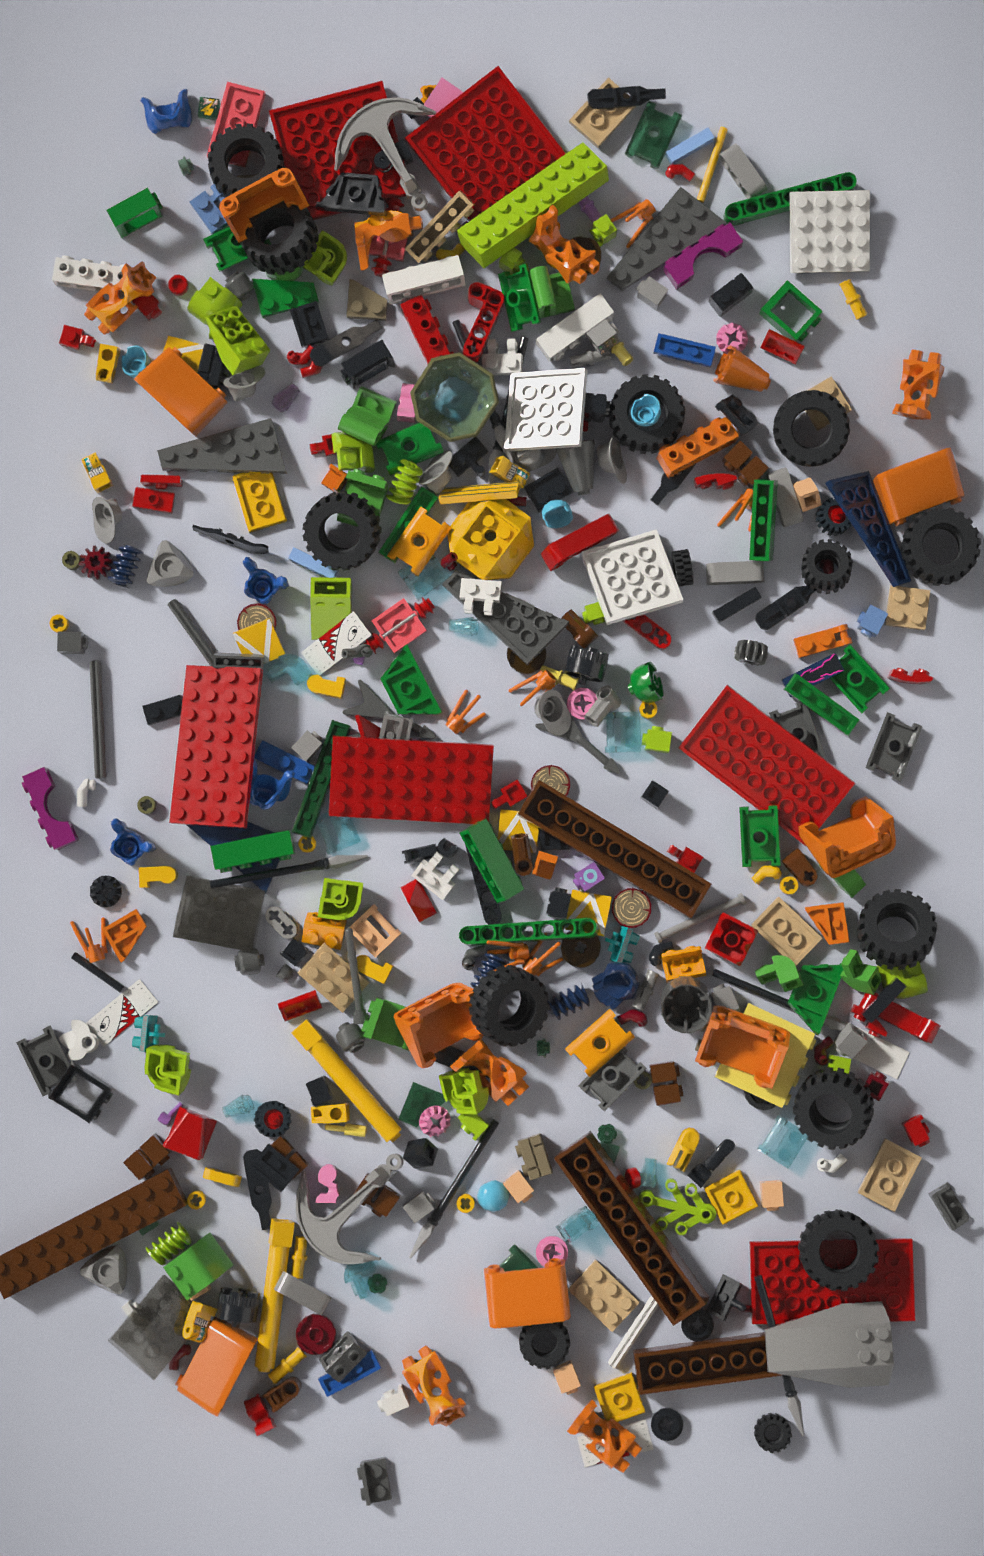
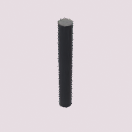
M77 952L72 955V960L119 993L124 989V985L90 963Z

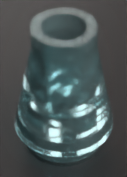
M474 617L449 620V631L468 636L478 634L479 621L474 619Z
M242 1094L226 1106H223L222 1110L225 1117L228 1118L250 1113L254 1109V1104L248 1094L245 1096Z
M645 1158L640 1173L641 1187L655 1189L656 1184H658L657 1159Z

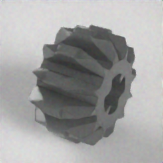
M740 640L735 646L734 659L745 664L763 665L768 657V646L757 641Z

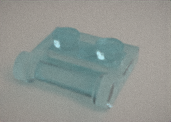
M434 554L430 559L432 565L412 580L408 577L412 574L410 571L412 567L410 565L404 570L400 569L397 572L417 600H420L450 577Z
M609 712L604 718L606 719L607 735L605 753L641 752L640 712ZM614 719H620L621 746H615Z
M329 812L319 816L317 825L326 844L328 855L361 842L351 817L329 816ZM330 818L340 844L334 845L324 820Z
M778 1115L775 1119V1125L763 1144H760L757 1149L789 1169L808 1136L806 1134L802 1135L799 1127ZM784 1125L788 1130L775 1151L772 1152L769 1148Z

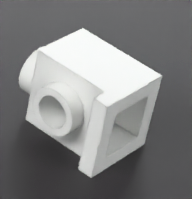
M402 1384L398 1385L397 1391L391 1389L384 1392V1396L377 1401L381 1412L385 1411L387 1416L410 1405Z

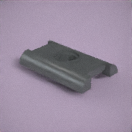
M801 702L795 703L796 708L780 714L778 710L769 713L773 720L790 733L794 729H799L802 732L800 740L820 756H826L808 707Z
M887 712L865 768L870 771H874L875 768L891 774V779L901 782L922 726L913 723L912 727L894 720L895 715ZM894 741L898 744L899 749L897 752L890 750V742Z
M51 1025L42 1029L44 1034L30 1041L24 1038L16 1042L42 1096L48 1095L50 1091L52 1092L51 1088L57 1085V1081L69 1067V1062ZM45 1055L51 1059V1064L48 1067L42 1063V1058ZM76 1076L73 1077L70 1083L77 1080Z
M625 1047L591 1077L587 1076L578 1085L586 1094L590 1091L601 1102L598 1106L604 1112L646 1069L641 1062L637 1065L625 1054L628 1051ZM616 1073V1078L608 1081L609 1075Z

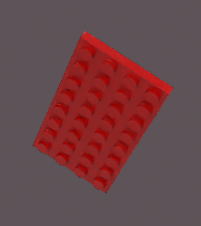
M186 665L169 823L247 828L263 669Z
M728 684L678 747L758 810H766L769 805H777L778 825L804 845L805 843L799 835V826L813 822L820 828L855 784L851 778Z
M333 735L329 816L475 824L484 819H487L489 822L494 745Z
M912 1238L876 1239L879 1245V1251H877L879 1259L878 1263L874 1265V1273L868 1275V1280L865 1283H859V1287L855 1289L852 1287L848 1288V1291H841L840 1289L835 1291L829 1290L827 1287L819 1285L807 1274L799 1258L798 1243L801 1240L749 1241L752 1324H767L754 1278L757 1275H762L776 1324L793 1321L839 1304L882 1301L890 1322L915 1321ZM855 1239L822 1240L819 1248L820 1257L828 1267L843 1269L849 1266L857 1255Z

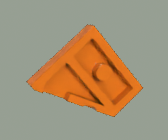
M844 902L805 907V911L829 945L849 942Z
M135 909L102 929L120 962L125 961L147 925L138 909Z

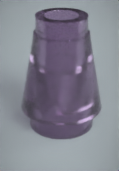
M291 383L273 396L271 403L282 413L285 410L288 411L300 390Z

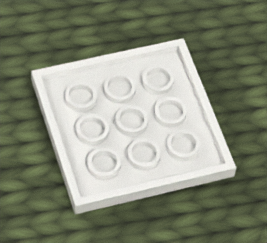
M870 190L790 192V273L870 271Z
M579 368L511 373L504 449L506 451L581 447L587 370Z
M657 530L581 552L607 625L683 603V597Z

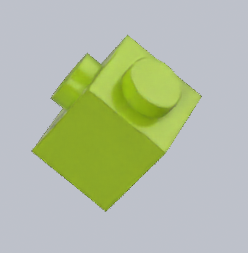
M652 726V729L647 730V734L643 733L641 745H645L646 751L669 753L672 732L663 731V727Z

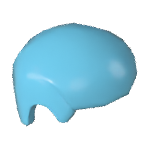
M138 345L127 347V353L121 356V367L127 376L135 378L150 364L151 360L144 348Z
M644 394L641 399L634 401L631 408L632 420L639 426H651L661 416L660 402L653 395Z
M552 500L543 507L542 517L549 528H563L573 520L571 507L566 501Z
M496 1180L481 1185L477 1194L479 1205L484 1210L491 1212L503 1209L510 1198L509 1191L503 1183Z

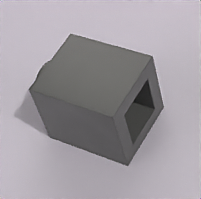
M58 631L57 652L60 654H85V649L88 648V638L85 637L83 632Z

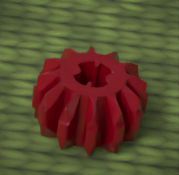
M93 546L92 552L86 548L87 556L84 554L80 555L85 560L79 562V565L84 567L81 570L82 573H88L87 577L90 579L95 575V578L99 580L100 574L107 577L105 570L110 571L112 568L108 565L114 562L112 559H108L111 553L105 552L104 547L98 550L97 546ZM98 559L100 561L99 566L96 565L95 567V565L92 562L94 560L97 561Z

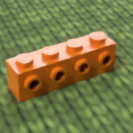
M718 417L711 421L709 426L705 428L701 426L694 430L692 435L688 437L684 435L676 440L677 443L671 446L666 444L661 447L656 459L666 476L670 478L736 443L739 435L727 417L722 419Z

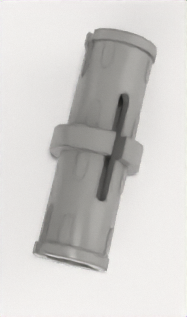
M587 350L586 353L570 356L569 358L572 369L588 364L592 366L596 362L611 359V356L609 355V350L602 355L597 350Z
M649 969L647 970L642 985H639V992L632 1007L644 1011L650 995L654 993L652 990L660 974Z

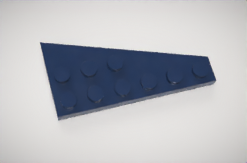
M861 472L825 482L892 586L897 587L911 582L910 575L870 472Z
M247 822V828L187 825L210 846L275 833L250 822ZM271 859L272 863L260 865V862L252 863L250 868L240 869V866L235 868L243 875L277 869L280 859ZM273 877L251 882L267 894Z

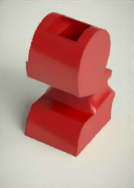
M259 1393L249 1400H244L248 1417L256 1423L254 1429L257 1436L277 1427L274 1419L270 1417L269 1410Z

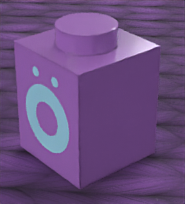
M593 862L575 873V879L572 881L578 890L583 889L585 892L604 880L605 877L596 863Z

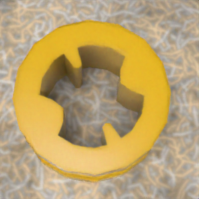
M54 615L50 619V627L56 633L58 631L65 632L69 627V622L63 615ZM63 619L62 623L64 626L56 629L55 621Z
M643 702L639 707L640 715L646 719L653 718L657 713L655 702ZM646 704H649V707L652 705L654 708L651 711V715H647L648 712L646 714L643 712Z
M302 836L298 842L300 850L306 853L312 852L316 847L315 838L312 836L311 844L313 846L311 849L308 847V850L303 848L304 844L302 841L303 839L307 840V837Z
M788 876L780 881L779 886L784 894L789 895L795 893L799 885L794 877ZM791 880L793 881L794 889L787 891L785 890L784 882Z
M193 1191L188 1195L187 1204L191 1209H200L205 1205L206 1196L202 1191ZM196 1194L202 1198L197 1206L195 1205L196 1203L193 1204L191 1201Z
M469 1194L460 1195L456 1203L457 1208L463 1213L472 1211L475 1204L474 1198ZM461 1199H470V1207L468 1209L461 1207Z

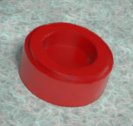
M174 275L170 278L168 287L174 295L181 296L188 291L189 284L184 276Z
M637 1168L627 1169L625 1179L631 1188L640 1187L641 1177Z

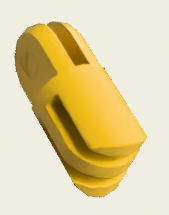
M689 1127L681 1132L667 1161V1165H673L676 1169L680 1168L682 1172L686 1171L700 1141V1134L696 1129Z

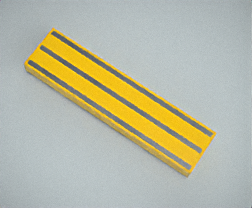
M519 482L444 488L439 495V503L452 504L518 498L520 485Z

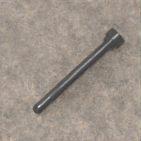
M346 928L345 937L356 1008L353 1022L354 1024H364L365 1020L369 1021V1013H366V1009L363 1007L353 930Z

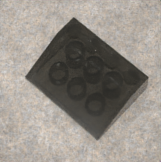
M187 875L176 916L173 937L252 952L256 946L266 890L235 884L211 888V880Z
M162 1275L107 1341L154 1381L188 1340L183 1337L182 1331L192 1301L190 1299L186 1300L175 1283L166 1275Z

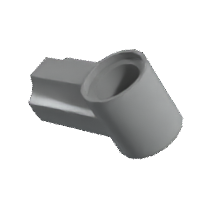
M609 685L603 686L597 691V700L585 714L584 718L593 726L598 727L609 712L615 711L621 705V699Z

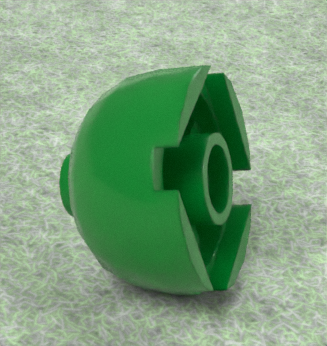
M652 662L636 667L632 671L630 683H628L631 695L634 694L637 699L645 703L662 700L664 696L661 678L655 675L654 672L657 669Z

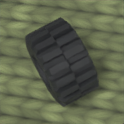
M824 539L819 540V544L816 542L812 543L811 548L808 547L802 559L801 575L802 578H805L804 583L806 585L810 584V589H817V593L820 594L822 591L830 594L832 590L836 593L839 587L843 589L850 579L853 564L850 551L846 552L847 547L845 545L841 547L838 541L832 543V539H828V542H824ZM829 558L838 566V570L834 573L825 574L820 572L815 565L822 559Z
M563 1322L523 1326L519 1336L520 1352L523 1354L525 1361H528L531 1366H537V1369L545 1367L547 1370L552 1366H559L558 1363L563 1362L565 1356H568L570 1337L567 1327L563 1325ZM540 1331L552 1332L557 1339L556 1347L547 1353L537 1351L532 1343L534 1335Z

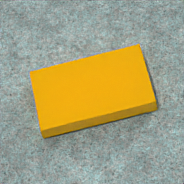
M249 472L232 476L249 533L287 522L273 472H269V474Z

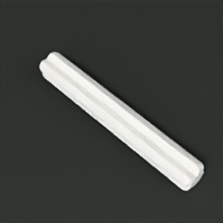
M652 1296L648 1299L609 1359L608 1364L613 1368L617 1369L658 1307L657 1302Z

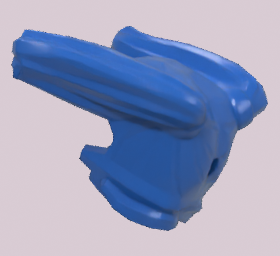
M187 89L179 92L176 103L155 107L150 99L146 97L141 98L140 102L144 105L146 122L152 133L156 134L161 132L162 129L180 126L187 128L191 125L192 114L188 102Z
M246 557L243 560V565L249 573V579L246 580L244 593L247 597L267 605L278 590H284L289 587L286 577L279 576L277 578L268 570L258 568L257 563L250 557Z
M254 760L249 804L267 810L276 801L282 802L288 797L295 773L288 770L284 773L281 780L267 774L258 775L257 763Z
M118 818L111 821V827L117 833V837L111 843L110 852L114 856L133 866L145 852L151 853L156 850L154 843L149 840L145 842L139 834L129 830L124 821H120Z

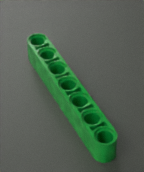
M845 172L734 202L726 207L723 218L727 224L731 223L732 226L788 212L790 211V202H787L785 197L790 196V192L825 191L823 189L824 186H830L833 191H853L857 178L853 173ZM849 181L851 186L845 187L842 182ZM772 201L775 203L776 206L770 208L767 206L766 202ZM753 206L757 212L751 213L747 210V207ZM734 211L738 217L731 218L728 213Z
M591 918L466 926L460 930L459 939L468 946L490 945L487 944L488 940L484 936L487 930H493L494 933L490 941L512 943L592 938L599 932V926ZM593 923L594 929L591 933H585V924ZM567 924H572L574 927L571 934L564 933V927ZM553 926V933L550 936H546L544 934L545 927ZM527 927H532L534 930L533 935L530 937H525L524 935ZM512 928L513 936L509 939L505 938V930ZM468 931H472L474 934L471 941L465 940V934Z

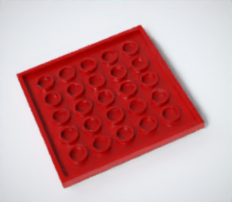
M499 66L495 67L437 112L436 115L405 137L407 143L451 199L461 190L475 204L472 207L474 209L473 213L467 218L468 222L566 154Z
M383 81L269 110L275 136L283 153L285 168L291 170L309 204L306 208L309 210L313 220L343 213L320 211L315 207L318 201L321 203L325 198L327 189L335 183L336 178L341 172L377 175L381 182L384 201L390 200L391 197L400 198L407 196L400 185L401 177L394 166L387 173H381L376 169L374 157L382 149L371 136L362 135L357 137L352 142L348 154L338 171L334 170L337 142L344 125L353 114L365 105L387 98ZM392 118L388 129L395 144L399 140Z

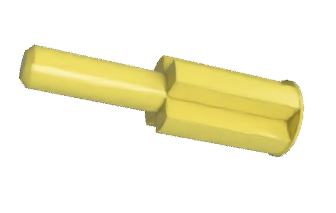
M326 1124L325 1130L344 1132V1135L365 1137L367 1126Z

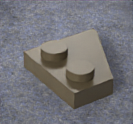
M349 279L347 318L386 321L387 299L355 280Z

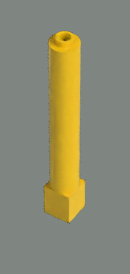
M306 1019L291 1032L386 1142L390 1140L393 1143L401 1136L400 1131L402 1128L326 1042L309 1019Z
M271 1218L268 1241L270 1247L254 1365L260 1372H270V1369L275 1368L284 1295L275 1291L274 1287L283 1271L287 1273L289 1250L292 1247L295 1224L292 1220Z

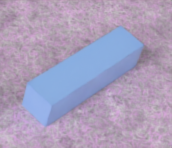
M708 127L666 151L665 156L670 164H676L714 142L715 137Z
M293 547L288 557L290 561L325 578H335L339 570H332V566H322V561L319 559L315 561L311 555Z

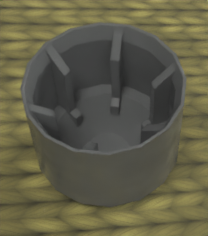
M680 976L671 980L664 987L661 994V1013L665 1023L672 1030L680 1033H694L701 1030L709 1022L712 1014L711 997L706 985L699 979L691 976Z

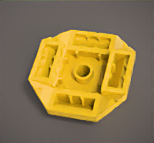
M507 499L468 502L451 524V529L448 532L450 552H455L458 556L456 562L480 580L510 579L534 548L530 516ZM493 532L496 538L493 541H487L485 535Z

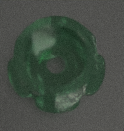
M545 1038L537 1040V1056L546 1058V1054H550V1042H546Z
M603 1124L598 1128L597 1137L600 1141H604L605 1144L613 1142V1139H616L617 1131L612 1124Z
M379 1273L373 1274L367 1282L369 1290L372 1293L384 1292L387 1279Z

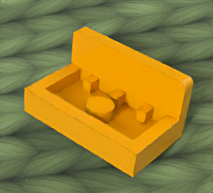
M308 912L304 922L301 942L318 946L325 943L330 948L341 950L347 920L319 918L318 912Z
M689 946L677 951L668 950L661 954L667 984L680 976H691L694 978L706 976L701 946Z

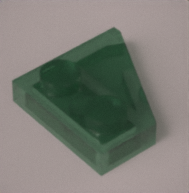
M413 1082L398 1120L418 1127L420 1116L424 1110L431 1106H441L445 1102L443 1093Z

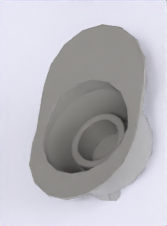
M257 366L236 375H231L223 383L229 388L234 401L238 402L254 395L256 384L265 376L266 371L263 367Z
M613 436L609 443L597 447V460L602 470L615 473L619 482L624 484L627 480V472L619 440Z
M556 448L512 451L513 464L528 472L533 471L553 461L556 456Z
M444 451L434 457L424 474L420 477L419 484H426L435 493H441L451 480L448 466L453 458L452 452Z
M96 497L92 502L95 533L101 542L110 543L115 537V526L121 521L122 511L117 499L105 500L102 497Z
M548 690L543 695L537 696L534 706L537 717L543 721L546 729L551 734H565L571 725V715L561 694L556 690Z

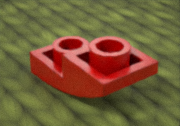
M724 473L707 474L694 478L693 483L696 489L700 487L702 490L713 486L712 483H715L717 489L727 490L734 487L737 477L736 475Z
M901 668L892 669L888 675V679L906 684H926L933 680V677L929 676L930 673L920 668L913 670L910 676L907 675L908 671Z
M853 1004L850 1012L854 1013V1018L865 1022L866 1018L861 1014L864 1009ZM877 1019L872 1023L868 1021L865 1028L869 1029L868 1034L880 1038V1036L886 1037L888 1034Z

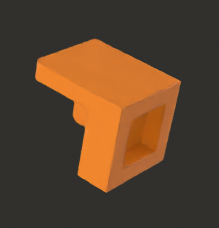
M330 464L329 471L321 484L333 492L340 493L347 482V473L339 471L336 466Z
M539 851L532 875L550 880L558 856Z

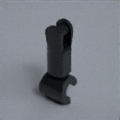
M443 838L438 846L435 843L402 851L406 860L404 864L431 859L436 852L441 853L444 857L451 858L457 853L458 846L452 845L450 850L446 851L444 847L447 845V839ZM417 851L419 858L413 859L412 852Z
M730 1139L723 1140L716 1150L703 1162L705 1165L699 1163L690 1170L687 1176L702 1188L712 1175L710 1170L714 1171L725 1157L732 1152L735 1147L734 1142Z

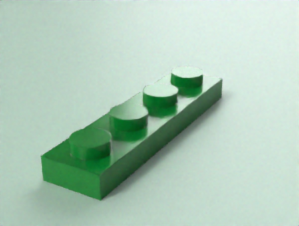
M421 486L378 553L396 564L399 558L397 557L394 561L387 555L419 508L423 507L428 511L426 515H428L438 500V496Z
M796 673L784 688V691L846 736H849L860 720Z

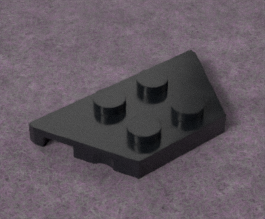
M341 172L336 178L335 183L327 189L325 198L321 203L318 201L315 205L317 210L387 216L381 182L377 175Z

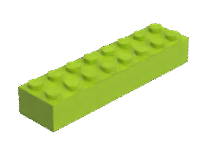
M582 142L459 228L457 232L460 244L483 268H486L530 237L535 231L537 217L545 214L550 206L554 205L557 208L559 216L608 182L607 165Z

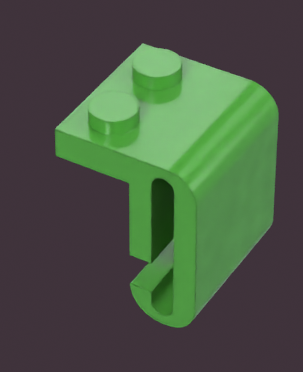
M538 266L530 270L540 318L575 311L569 283L565 282L560 272L549 275L547 266Z
M361 386L353 406L342 416L338 430L375 446L384 436L397 402Z
M354 469V471L348 470L345 488L347 494L356 493L358 498L362 499L364 497L367 499V504L370 507L373 505L376 509L375 515L380 517L388 492L387 481H384V477L379 475L367 476L364 471ZM341 513L337 514V521L358 527L357 523L350 516Z
M379 997L376 998V1001H371L368 1012L371 1013L369 1021H364L361 1030L365 1032L363 1037L395 1045L409 1051L394 1020V1014L406 1006Z
M209 1232L163 1268L185 1299L188 1300L215 1281L234 1264Z

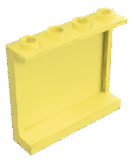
M748 1003L743 1014L780 1026L790 1032L789 1047L772 1089L759 1087L754 1080V1075L721 1063L714 1077L782 1108L783 1105H788L792 1096L789 1094L792 1086L796 1087L800 1078L797 1075L799 1069H804L808 1060L805 1057L808 1049H813L817 1039H814L815 1033Z

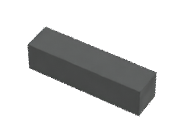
M214 653L213 667L264 669V655Z

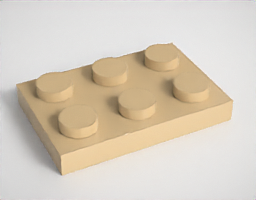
M608 77L598 89L618 88L619 86ZM627 93L623 94L625 99L630 98ZM587 100L572 116L569 123L599 148L637 106L592 109L588 105Z
M779 896L750 925L757 929L758 933L782 956L790 958L795 966L822 939Z
M323 943L297 973L343 1013L354 1001L350 965L327 944ZM359 973L362 992L369 984V981Z
M884 1138L857 1193L895 1212L922 1157Z
M596 1259L568 1288L611 1332L640 1303Z

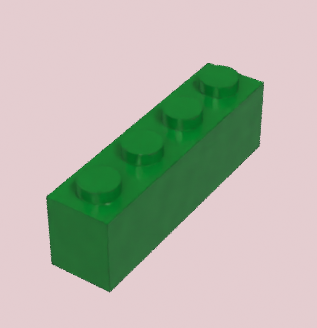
M754 480L749 560H773L778 480Z
M487 819L476 822L459 834L493 897L499 903L524 890V887L522 886L521 878L516 875L512 867L511 860L506 856L502 843L495 836L492 825Z
M290 830L210 846L215 870H220L221 873L233 871L232 867L240 866V869L250 868L252 863L260 862V865L272 863L271 859L279 858L280 861L292 859L291 855L296 854Z

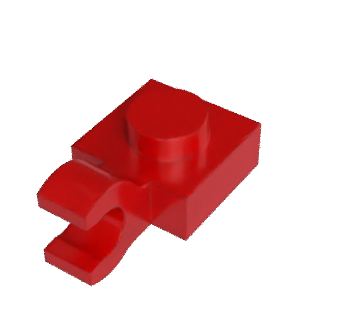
M64 325L59 344L79 350L81 345L94 348L96 340H94V337L84 335L85 331L83 329Z
M332 434L322 436L323 442L309 444L311 455L325 451L326 457L337 455V453L333 452Z
M517 779L500 789L502 796L491 801L494 809H497L506 802L511 807L528 796Z
M670 845L667 850L669 854L678 858V864L695 873L703 859V856L688 847L681 851L677 847Z

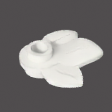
M72 1020V1031L59 1037V1041L63 1046L70 1049L68 1052V1059L70 1060L82 1059L87 1053L95 1051L99 1045L98 1037L90 1032L89 1026L85 1022L80 1020ZM87 1039L92 1040L91 1046L86 1045Z

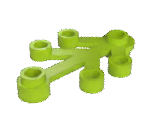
M669 1178L665 1182V1187L673 1194L677 1202L655 1197L654 1193L648 1189L642 1190L639 1194V1199L645 1207L655 1205L674 1210L668 1215L656 1219L657 1224L659 1221L666 1223L664 1226H659L661 1230H665L669 1223L686 1213L694 1216L685 1222L681 1221L676 1224L675 1230L679 1235H685L689 1228L699 1222L704 1224L711 1223L716 1217L715 1208L711 1204L703 1202L697 1192V1186L693 1183L685 1186V1193L687 1196L692 1197L696 1206L687 1203L678 1188L677 1181L673 1178ZM668 1183H675V1187L669 1188ZM689 1187L695 1188V1191L693 1193H689L687 1189ZM647 1196L651 1200L646 1203L643 1201V1198ZM704 1211H708L710 1215L708 1217H704L702 1213ZM682 1225L685 1227V1230L679 1231L678 1227Z

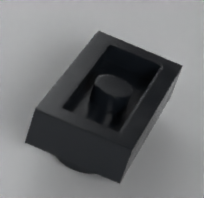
M177 695L142 706L147 725L180 717L182 696Z

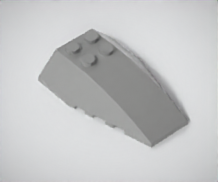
M882 1301L839 1304L835 1307L765 1329L768 1372L848 1388L883 1386L890 1383L894 1367L891 1323Z

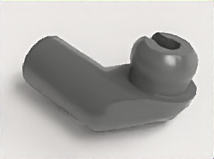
M362 644L354 648L343 649L341 655L344 659L368 658L372 655L373 651L368 644Z
M485 946L471 948L465 952L462 959L464 969L472 970L474 968L477 957L485 955Z

